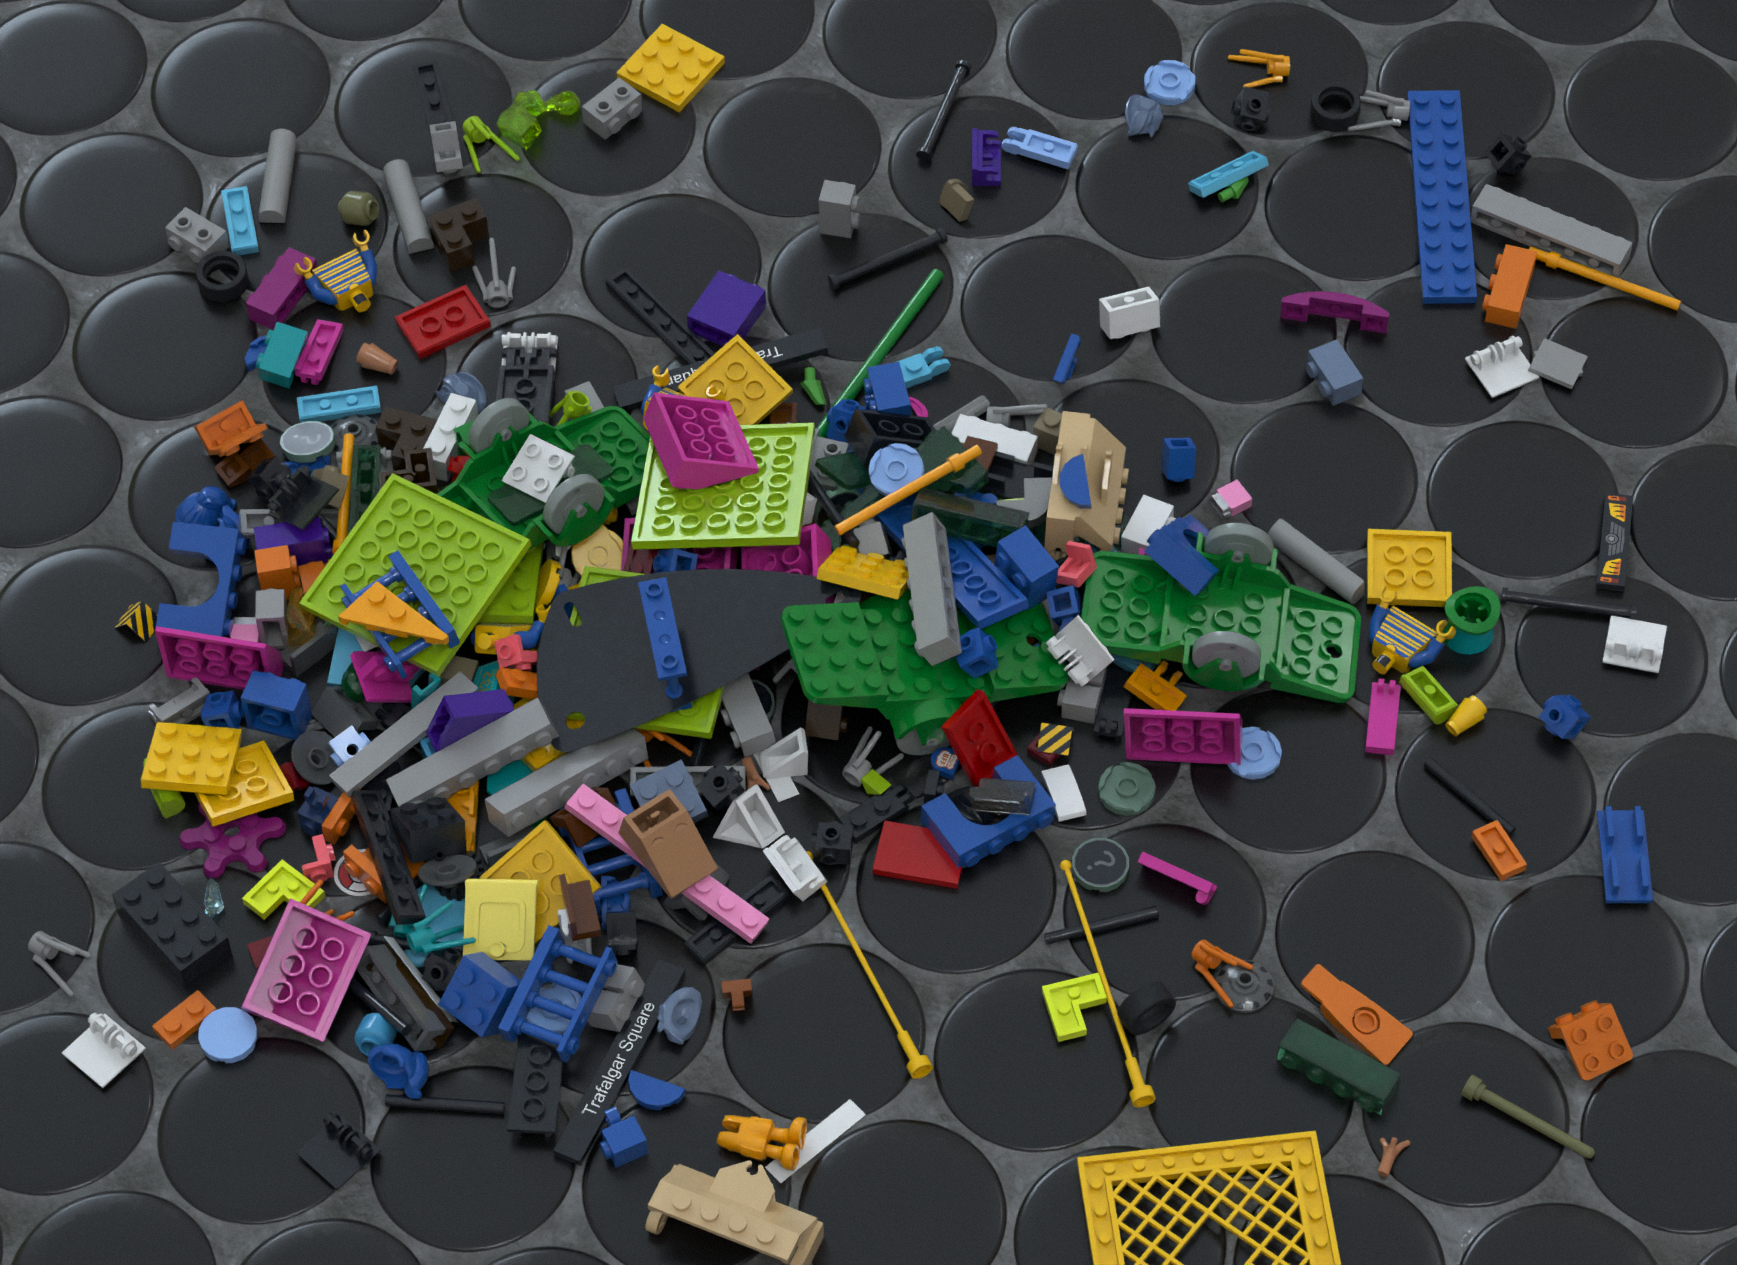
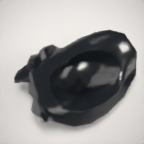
M967 786L947 794L960 813L975 824L991 825L994 814L997 816L1001 814L999 807L995 804V799L990 796L986 789Z

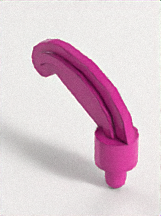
M909 397L911 408L916 416L928 417V411L919 400Z

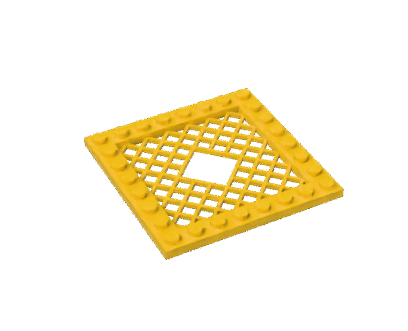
M1316 1131L1077 1157L1093 1265H1125L1124 1256L1133 1261L1134 1265H1148L1144 1261L1153 1251L1165 1259L1162 1265H1169L1170 1263L1172 1265H1184L1176 1260L1175 1257L1208 1217L1256 1249L1244 1265H1254L1253 1262L1260 1253L1274 1261L1271 1265H1290L1283 1260L1290 1250L1304 1258L1299 1265H1306L1307 1263L1309 1265H1341ZM1276 1168L1289 1176L1281 1187L1268 1178ZM1267 1169V1171L1264 1174H1261L1257 1170ZM1246 1171L1259 1179L1251 1190L1238 1182ZM1238 1172L1234 1178L1226 1174ZM1216 1175L1229 1183L1221 1193L1208 1185ZM1207 1176V1178L1204 1181L1200 1180L1197 1177ZM1186 1178L1199 1186L1191 1197L1178 1189ZM1178 1179V1180L1174 1183V1185H1172L1170 1182L1167 1181V1180ZM1156 1181L1169 1189L1161 1200L1148 1192ZM1292 1181L1296 1197L1286 1191V1188ZM1148 1182L1144 1188L1137 1185V1183ZM1263 1183L1276 1191L1268 1202L1256 1194ZM1126 1185L1139 1193L1131 1203L1118 1195ZM1112 1186H1118V1187L1113 1191ZM1233 1187L1246 1194L1239 1205L1225 1197ZM1203 1190L1216 1198L1209 1208L1196 1201ZM1173 1194L1186 1201L1178 1212L1165 1204ZM1281 1195L1294 1203L1286 1214L1273 1206ZM1143 1197L1156 1205L1148 1215L1135 1207ZM1251 1198L1263 1206V1209L1256 1217L1243 1209ZM1115 1201L1126 1208L1118 1219ZM1220 1202L1234 1210L1226 1220L1213 1213ZM1191 1205L1204 1213L1196 1224L1183 1216ZM1297 1208L1301 1224L1291 1218V1215ZM1160 1209L1173 1216L1166 1227L1153 1220ZM1268 1210L1281 1218L1273 1229L1260 1221ZM1130 1212L1143 1220L1135 1231L1123 1223ZM1238 1214L1251 1222L1244 1232L1230 1224ZM1178 1220L1191 1229L1183 1239L1170 1231ZM1286 1222L1299 1230L1291 1241L1278 1233ZM1148 1224L1161 1232L1153 1242L1140 1235ZM1255 1226L1269 1234L1261 1244L1248 1236ZM1119 1228L1130 1235L1123 1246L1121 1244ZM1302 1235L1306 1251L1296 1245ZM1165 1236L1178 1244L1170 1255L1157 1247ZM1273 1237L1286 1245L1279 1256L1265 1248ZM1135 1239L1148 1247L1140 1258L1127 1250Z

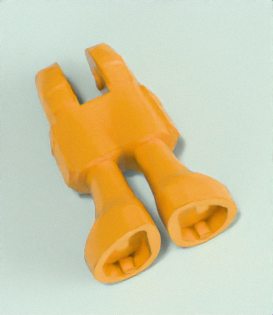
M735 1115L724 1116L722 1126L731 1132L721 1131L718 1133L716 1143L719 1146L728 1149V1151H734L759 1161L770 1157L779 1161L785 1170H795L800 1159L799 1149L802 1150L805 1143L807 1131L806 1118H795L789 1128L775 1127L774 1120L759 1118L758 1116H751L750 1118ZM776 1141L785 1144V1146H776L769 1143Z

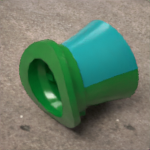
M1473 586L1461 589L1447 599L1445 614L1448 618L1446 620L1448 623L1443 629V634L1447 633L1452 626L1456 629V634L1453 638L1444 640L1451 650L1461 654H1476L1484 651L1491 645L1494 639L1493 628L1499 619L1501 610L1497 595L1488 588Z

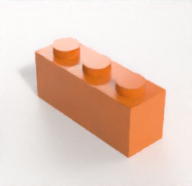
M1506 244L1503 254L1497 255L1494 269L1498 270L1497 275H1491L1488 289L1492 290L1491 295H1485L1482 310L1486 311L1485 322L1517 329L1534 272L1537 251Z

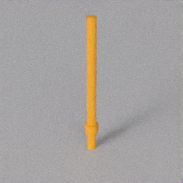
M1532 246L1529 248V250L1537 251L1536 260L1545 262L1546 266L1557 269L1558 267L1676 311H1678L1681 305L1680 300L1562 258V254L1554 251L1548 253Z
M345 434L343 439L341 474L349 476L341 507L338 508L336 539L333 541L332 548L333 554H335L348 535L355 439L353 434Z
M975 445L961 454L955 453L947 458V462L835 525L834 528L839 536L948 473L952 471L956 473L965 468L966 463L982 455L980 447Z

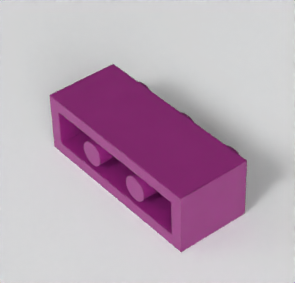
M290 247L283 256H279L270 273L262 278L260 286L247 298L246 307L249 320L274 330L277 322L283 323L309 289L304 282L305 277L295 273V264L298 263L303 270H306L307 267L302 259L304 257L309 258L312 261V269L310 270L312 273V270L317 268L316 259Z

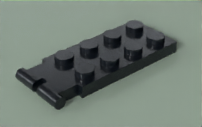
M526 347L502 348V358H506V365H500L496 401L504 398L517 399L538 422L543 421L549 424L555 376L554 365H550L551 358L557 357L556 347H532V353H527Z

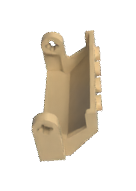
M1063 411L1046 517L1044 545L1045 550L1054 561L1068 555L1065 544L1068 541L1073 542L1074 538L1078 536L1099 547L1100 551L1112 552L1113 544H1119L1121 528H1117L1116 524H1122L1123 508H1119V504L1124 505L1126 488H1121V486L1127 485L1129 469L1124 468L1126 447L1095 418H1090V414L1068 411ZM1081 454L1084 455L1092 509L1077 507V505L1064 498L1060 489V472L1065 463Z
M750 1160L719 1169L715 1178L681 1164L674 1165L672 1170L660 1180L648 1203V1210L651 1211L646 1221V1231L656 1235L660 1234L668 1216L779 1259L787 1265H810L824 1238V1226L822 1222L818 1221V1218L776 1202L775 1189L762 1165L758 1166V1172L755 1175H750V1172H747L748 1168L752 1167V1161Z

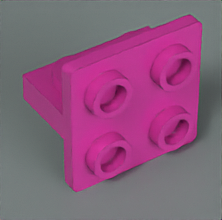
M354 651L350 655L367 702L411 703L412 690L408 681L413 679L414 675L421 669L420 667L408 661L403 662L402 666L407 677L402 679L397 671L391 673L383 660L386 657L384 652Z

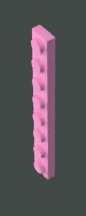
M582 784L568 800L565 809L643 865L619 835L622 820L627 815L585 784ZM710 875L681 893L750 944L769 922L767 916Z

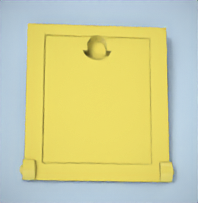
M466 879L464 939L474 937L476 942L463 945V956L483 952L493 960L531 961L535 953L536 901L539 881L526 879Z

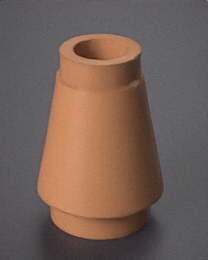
M364 343L356 358V362L361 364L362 368L393 375L398 365V360L373 343Z

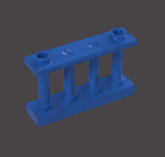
M398 550L388 556L393 566L389 568L390 572L355 594H352L345 583L340 586L345 595L341 600L344 606L348 608L377 581L385 588L395 581L397 583L403 581L406 587L403 588L404 591L397 595V597L405 603L417 601L420 605L417 608V612L448 635L449 642L447 644L450 649L460 643L455 629ZM368 630L386 655L383 660L391 673L397 671L402 679L407 677L402 663L432 645L425 642V638H420L394 654L387 643L399 636L385 634V632L380 634L379 631Z
M663 577L638 582L658 680H667L666 695L671 699L680 697L683 692L678 677L687 676L667 579ZM690 702L670 712L692 708V704Z
M626 788L615 791L618 809L626 815L632 813L634 809ZM558 827L561 837L567 836L571 850L592 876L631 864L634 866L639 865L641 872L638 873L637 877L602 887L593 895L597 916L602 914L600 900L641 887L643 890L648 888L652 899L663 895L662 887L647 868L628 854L587 866L583 853L600 849L613 843L603 836L593 838L582 847H576L567 829Z
M548 925L498 1027L503 1039L514 1043L518 1034L525 1033L558 1046L557 1052L561 1061L567 1063L571 1054L574 1055L578 1050L580 1044L579 1037L608 977H612L616 971L617 959L612 948L606 947L602 957H597L565 945L560 930ZM563 956L596 968L589 984L553 971L551 966L555 958ZM549 981L583 994L577 1008L574 1009L540 996L539 991L543 983ZM537 1007L571 1020L564 1035L527 1022L526 1017L530 1009Z

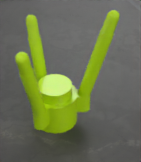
M471 116L464 121L462 126L465 132L463 140L467 144L476 173H480L481 169L472 142L481 143L486 139H492L515 161L520 160L519 156L500 140L488 126H485L478 116Z
M568 391L566 396L551 409L550 419L560 409L564 408V415L557 424L560 425L565 423L568 418L575 419L589 414L593 408L589 405L590 400L584 393Z

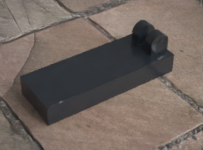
M1108 668L1093 737L1099 738V735L1109 736L1121 742L1124 732V708L1129 709L1132 693L1123 686L1133 672Z

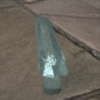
M212 878L207 882L203 902L206 906L204 911L211 919L215 914H220L224 909L219 886Z

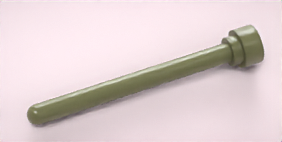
M1472 1074L1466 1082L1461 1093L1463 1097L1471 1101L1473 1099L1477 1101L1481 1099L1585 1158L1589 1159L1594 1156L1595 1151L1592 1147L1486 1089L1487 1085L1483 1084V1080Z

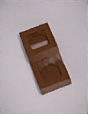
M260 438L242 453L238 454L235 452L227 456L214 468L231 488L247 481L246 478L262 460L276 456Z

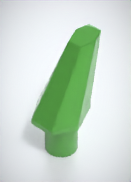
M1246 176L1226 186L1225 190L1217 194L1219 200L1223 203L1231 198L1233 200L1238 199L1248 183V177Z
M805 368V381L800 383L816 405L825 406L826 401L821 381L816 380L815 368Z

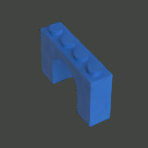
M1190 514L1183 519L1178 517L1167 526L1164 525L1160 530L1156 529L1147 539L1150 545L1144 552L1196 596L1207 587L1220 570L1196 550L1198 532H1202L1206 540L1209 530Z
M173 522L169 550L175 555L211 560L218 569L219 583L213 596L198 606L160 603L156 626L227 638L231 636L234 624L231 619L232 609H236L238 602V593L235 592L236 582H240L242 577V565H239L241 554H245L247 540L239 529Z
M1018 755L993 769L992 783L1012 810L1005 820L993 825L975 824L967 820L960 813L946 793L921 806V823L930 830L958 868L961 866L962 869L972 867L980 859L989 854L1000 852L1006 845L1014 841L1023 840L1030 832L1038 828H1045L1054 820L1056 804Z

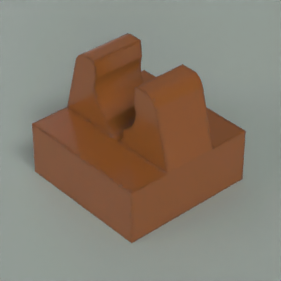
M751 979L722 981L723 999L732 998L733 1011L745 1010L744 997L752 996Z

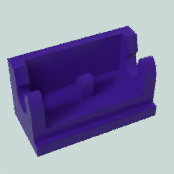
M972 128V186H1001V140L987 139L990 137L997 138V131Z

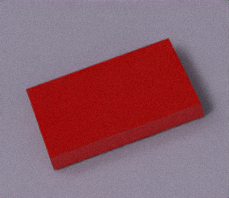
M467 285L395 316V323L419 359L491 327L489 318Z
M977 689L941 726L974 787L985 789L993 780L994 767L1017 755L989 699L982 690Z
M884 821L873 865V874L958 889L962 866L958 868L928 828Z

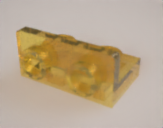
M301 587L290 591L288 612L286 614L290 624L287 639L290 647L296 644L304 645L315 634L317 616L301 608L299 602L305 595Z

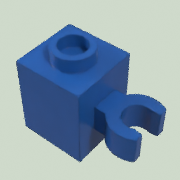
M1163 438L1161 469L1166 478L1175 482L1193 479L1195 475L1196 447L1191 438Z
M1074 585L1046 592L1051 619L1057 626H1060L1059 632L1075 617L1081 616V596Z
M615 1106L605 1110L604 1113L607 1117L605 1121L608 1127L601 1130L603 1142L599 1143L605 1159L611 1158L615 1168L648 1154L647 1139L635 1116L622 1121Z

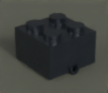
M433 797L426 802L417 804L404 803L400 807L390 809L391 822L401 850L411 863L430 859L442 861L445 856L466 852L465 820L445 798Z

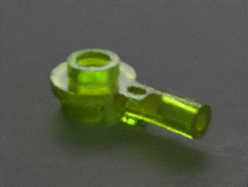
M563 91L547 101L528 103L529 113L556 110L559 114L571 115L579 110L581 103L579 97L574 92Z

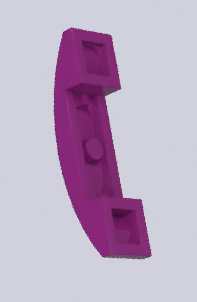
M1324 291L1303 292L1282 298L1280 318L1307 322L1308 314L1356 320L1361 321L1360 330L1387 334L1389 312L1365 299L1343 293Z

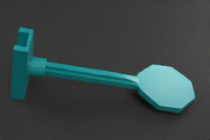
M430 673L429 683L426 688L421 690L417 685L412 688L411 709L440 688V677ZM514 760L503 766L498 772L487 775V793L492 796L533 773V771L521 760Z

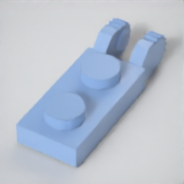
M1014 126L1009 128L1007 133L1011 139L1005 138L1001 144V148L1005 152H1010L1014 155L1020 154L1068 170L1078 151L1077 143L1031 129L1025 130Z

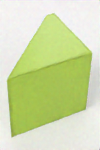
M873 769L861 778L867 794L881 795L891 786L887 780Z

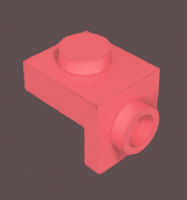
M1068 541L1065 544L1068 558L1059 567L1056 583L1068 586L1074 585V587L1079 588L1097 568L1090 545Z
M514 634L495 641L499 668L519 669L529 672L532 670L531 666L537 664L538 651L523 650L520 635Z
M321 834L312 837L317 861L302 865L303 875L313 883H317L318 880L324 882L334 877L331 861L336 860L332 844L326 845L324 836Z

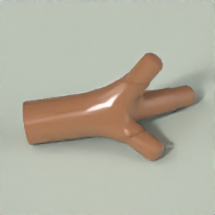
M744 758L741 763L746 769L748 789L756 784L769 790L771 786L760 777L752 758Z
M1395 1137L1391 1139L1390 1144H1388L1385 1138L1380 1139L1383 1147V1156L1377 1171L1379 1175L1383 1177L1389 1176L1395 1158L1403 1148L1410 1145L1409 1140L1396 1145L1397 1138Z

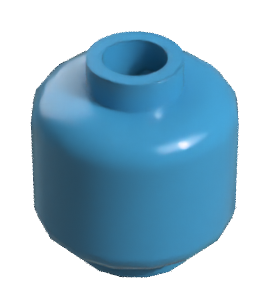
M370 1013L362 1018L354 1040L359 1050L368 1056L369 1052L376 1046L393 1044L397 1030L385 1021L379 1013Z

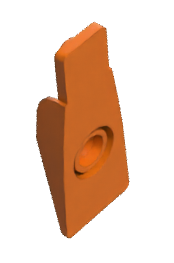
M1320 964L1315 965L1300 983L1303 989L1321 1003L1320 1009L1322 1014L1338 1032L1384 1066L1391 1062L1413 1036V1032L1378 1004L1347 983L1340 982Z

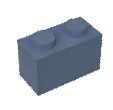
M1337 339L1308 351V359L1305 364L1306 371L1318 383L1322 396L1324 398L1327 397L1333 406L1362 394L1363 377Z

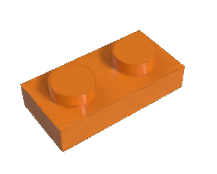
M503 667L498 669L495 677L500 688L504 689L507 695L528 699H536L538 697L537 673Z
M342 793L321 825L325 841L334 845L340 836L346 834L350 820L356 814L351 798H348L344 793Z
M1498 820L1472 831V839L1500 881L1526 870L1527 863Z
M197 990L152 1025V1028L168 1047L173 1050L195 1033L204 1018L217 1009Z

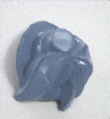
M1135 94L1129 97L1125 109V117L1129 127L1128 136L1149 133V137L1152 138L1159 129L1163 119L1160 104L1141 95Z
M459 372L453 375L447 374L443 378L444 385L442 390L435 391L436 396L440 398L441 403H444V405L451 393L475 399L478 413L482 412L487 405V393L483 385L467 372Z
M683 987L671 994L659 1006V1015L657 1016L659 1020L658 1032L664 1030L667 1038L679 1045L688 1040L693 1035L701 1014L703 1003L701 993L693 987Z

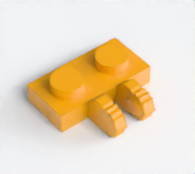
M1164 660L1155 672L1140 663L1123 686L1155 710L1176 711L1187 697L1186 694L1174 687L1183 675L1180 671L1174 673L1169 682L1160 677L1167 670L1168 663Z

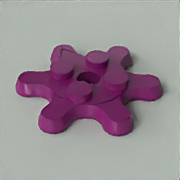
M199 802L198 809L205 816L206 821L198 828L184 830L179 837V843L186 850L201 848L207 851L208 858L204 863L203 873L208 878L215 879L220 877L224 873L226 866L234 861H240L246 865L249 871L259 873L268 865L266 856L260 851L261 843L266 839L279 838L284 835L286 824L278 817L260 818L257 813L212 827ZM236 826L240 830L237 835L232 837L226 836L224 831Z

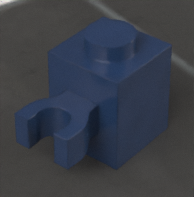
M309 786L304 794L305 802L297 812L300 828L308 835L323 834L321 825L339 797L317 787Z

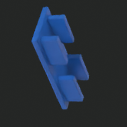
M1606 806L1605 811H1597L1606 903H1653L1644 810H1641V806H1635L1634 810H1612L1611 806Z

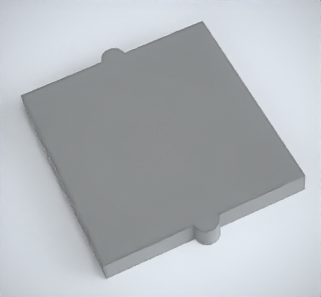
M1544 338L1538 351H1534V359L1528 371L1572 389L1578 376L1581 377L1583 374L1582 368L1588 356Z

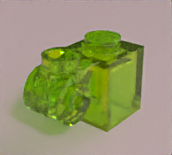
M520 91L514 99V104L501 113L497 122L501 135L525 150L542 131L537 118L534 117L542 114L545 108L538 91Z

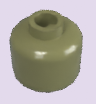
M349 191L339 201L338 212L346 224L368 226L378 217L379 204L371 193Z

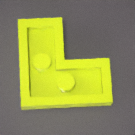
M281 860L242 900L245 906L265 920L284 900L288 903L291 898L300 902L315 884L284 860ZM319 888L306 905L314 908L325 898L324 890Z
M1099 973L1042 986V995L1058 1042L1087 1035V1029L1080 1010L1107 1003V996Z

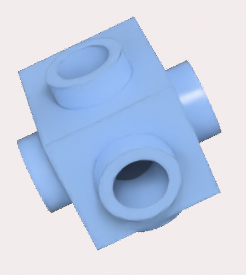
M351 725L328 742V745L334 752L330 756L335 764L340 767L354 756L348 754V746H353L356 749V753H358L370 743V740L363 732L358 734Z

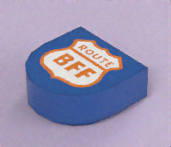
M947 747L935 750L931 756L932 770L940 771V776L953 780L961 764L954 750Z

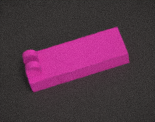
M317 319L295 366V376L301 377V382L308 383L310 378L311 384L318 385L319 380H322L344 332L343 324Z
M1379 679L1378 683L1372 682L1365 752L1394 755L1401 685H1395V680H1390V684L1384 683V679Z
M1143 851L1138 860V863L1198 890L1196 901L1202 905L1209 903L1218 887L1203 878Z

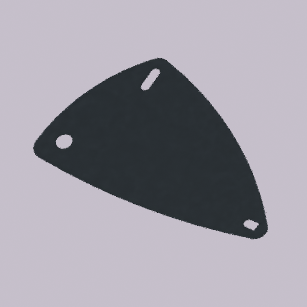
M703 569L638 575L590 584L561 592L554 598L547 614L537 661L538 699L545 707L559 735L552 739L551 744L560 752H572L615 736L684 706L788 650L789 646L780 620L782 612L787 606L826 604L825 600L827 597L842 591L846 599L839 603L859 602L862 595L861 590L819 580L815 576L747 569ZM663 577L667 579L687 676L678 677L683 692L680 697L675 699L669 698L666 695L667 680H658L638 582ZM572 602L575 605L582 619L580 626L575 627L571 624L564 610L566 603ZM573 712H580L585 717L584 724L578 729L567 727L565 722L567 716Z

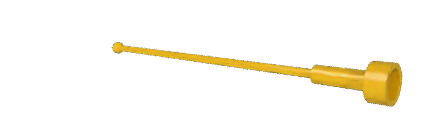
M806 851L813 861V854L810 851ZM824 884L821 889L898 1032L897 1038L910 1060L906 1067L913 1079L925 1077L933 1069L928 1056L919 1054L908 1031H904L832 895L826 884Z
M1063 860L1060 863V868L1065 871L1127 1058L1125 1064L1134 1088L1129 1093L1132 1104L1137 1108L1148 1106L1156 1099L1152 1086L1145 1085L1137 1059L1132 1057L1070 871L1071 862Z

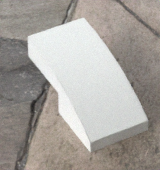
M1069 764L1041 771L1042 781L1051 799L1056 804L1055 815L1059 822L1086 815L1084 802Z

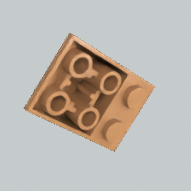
M670 789L623 818L619 835L671 899L718 869L688 811Z

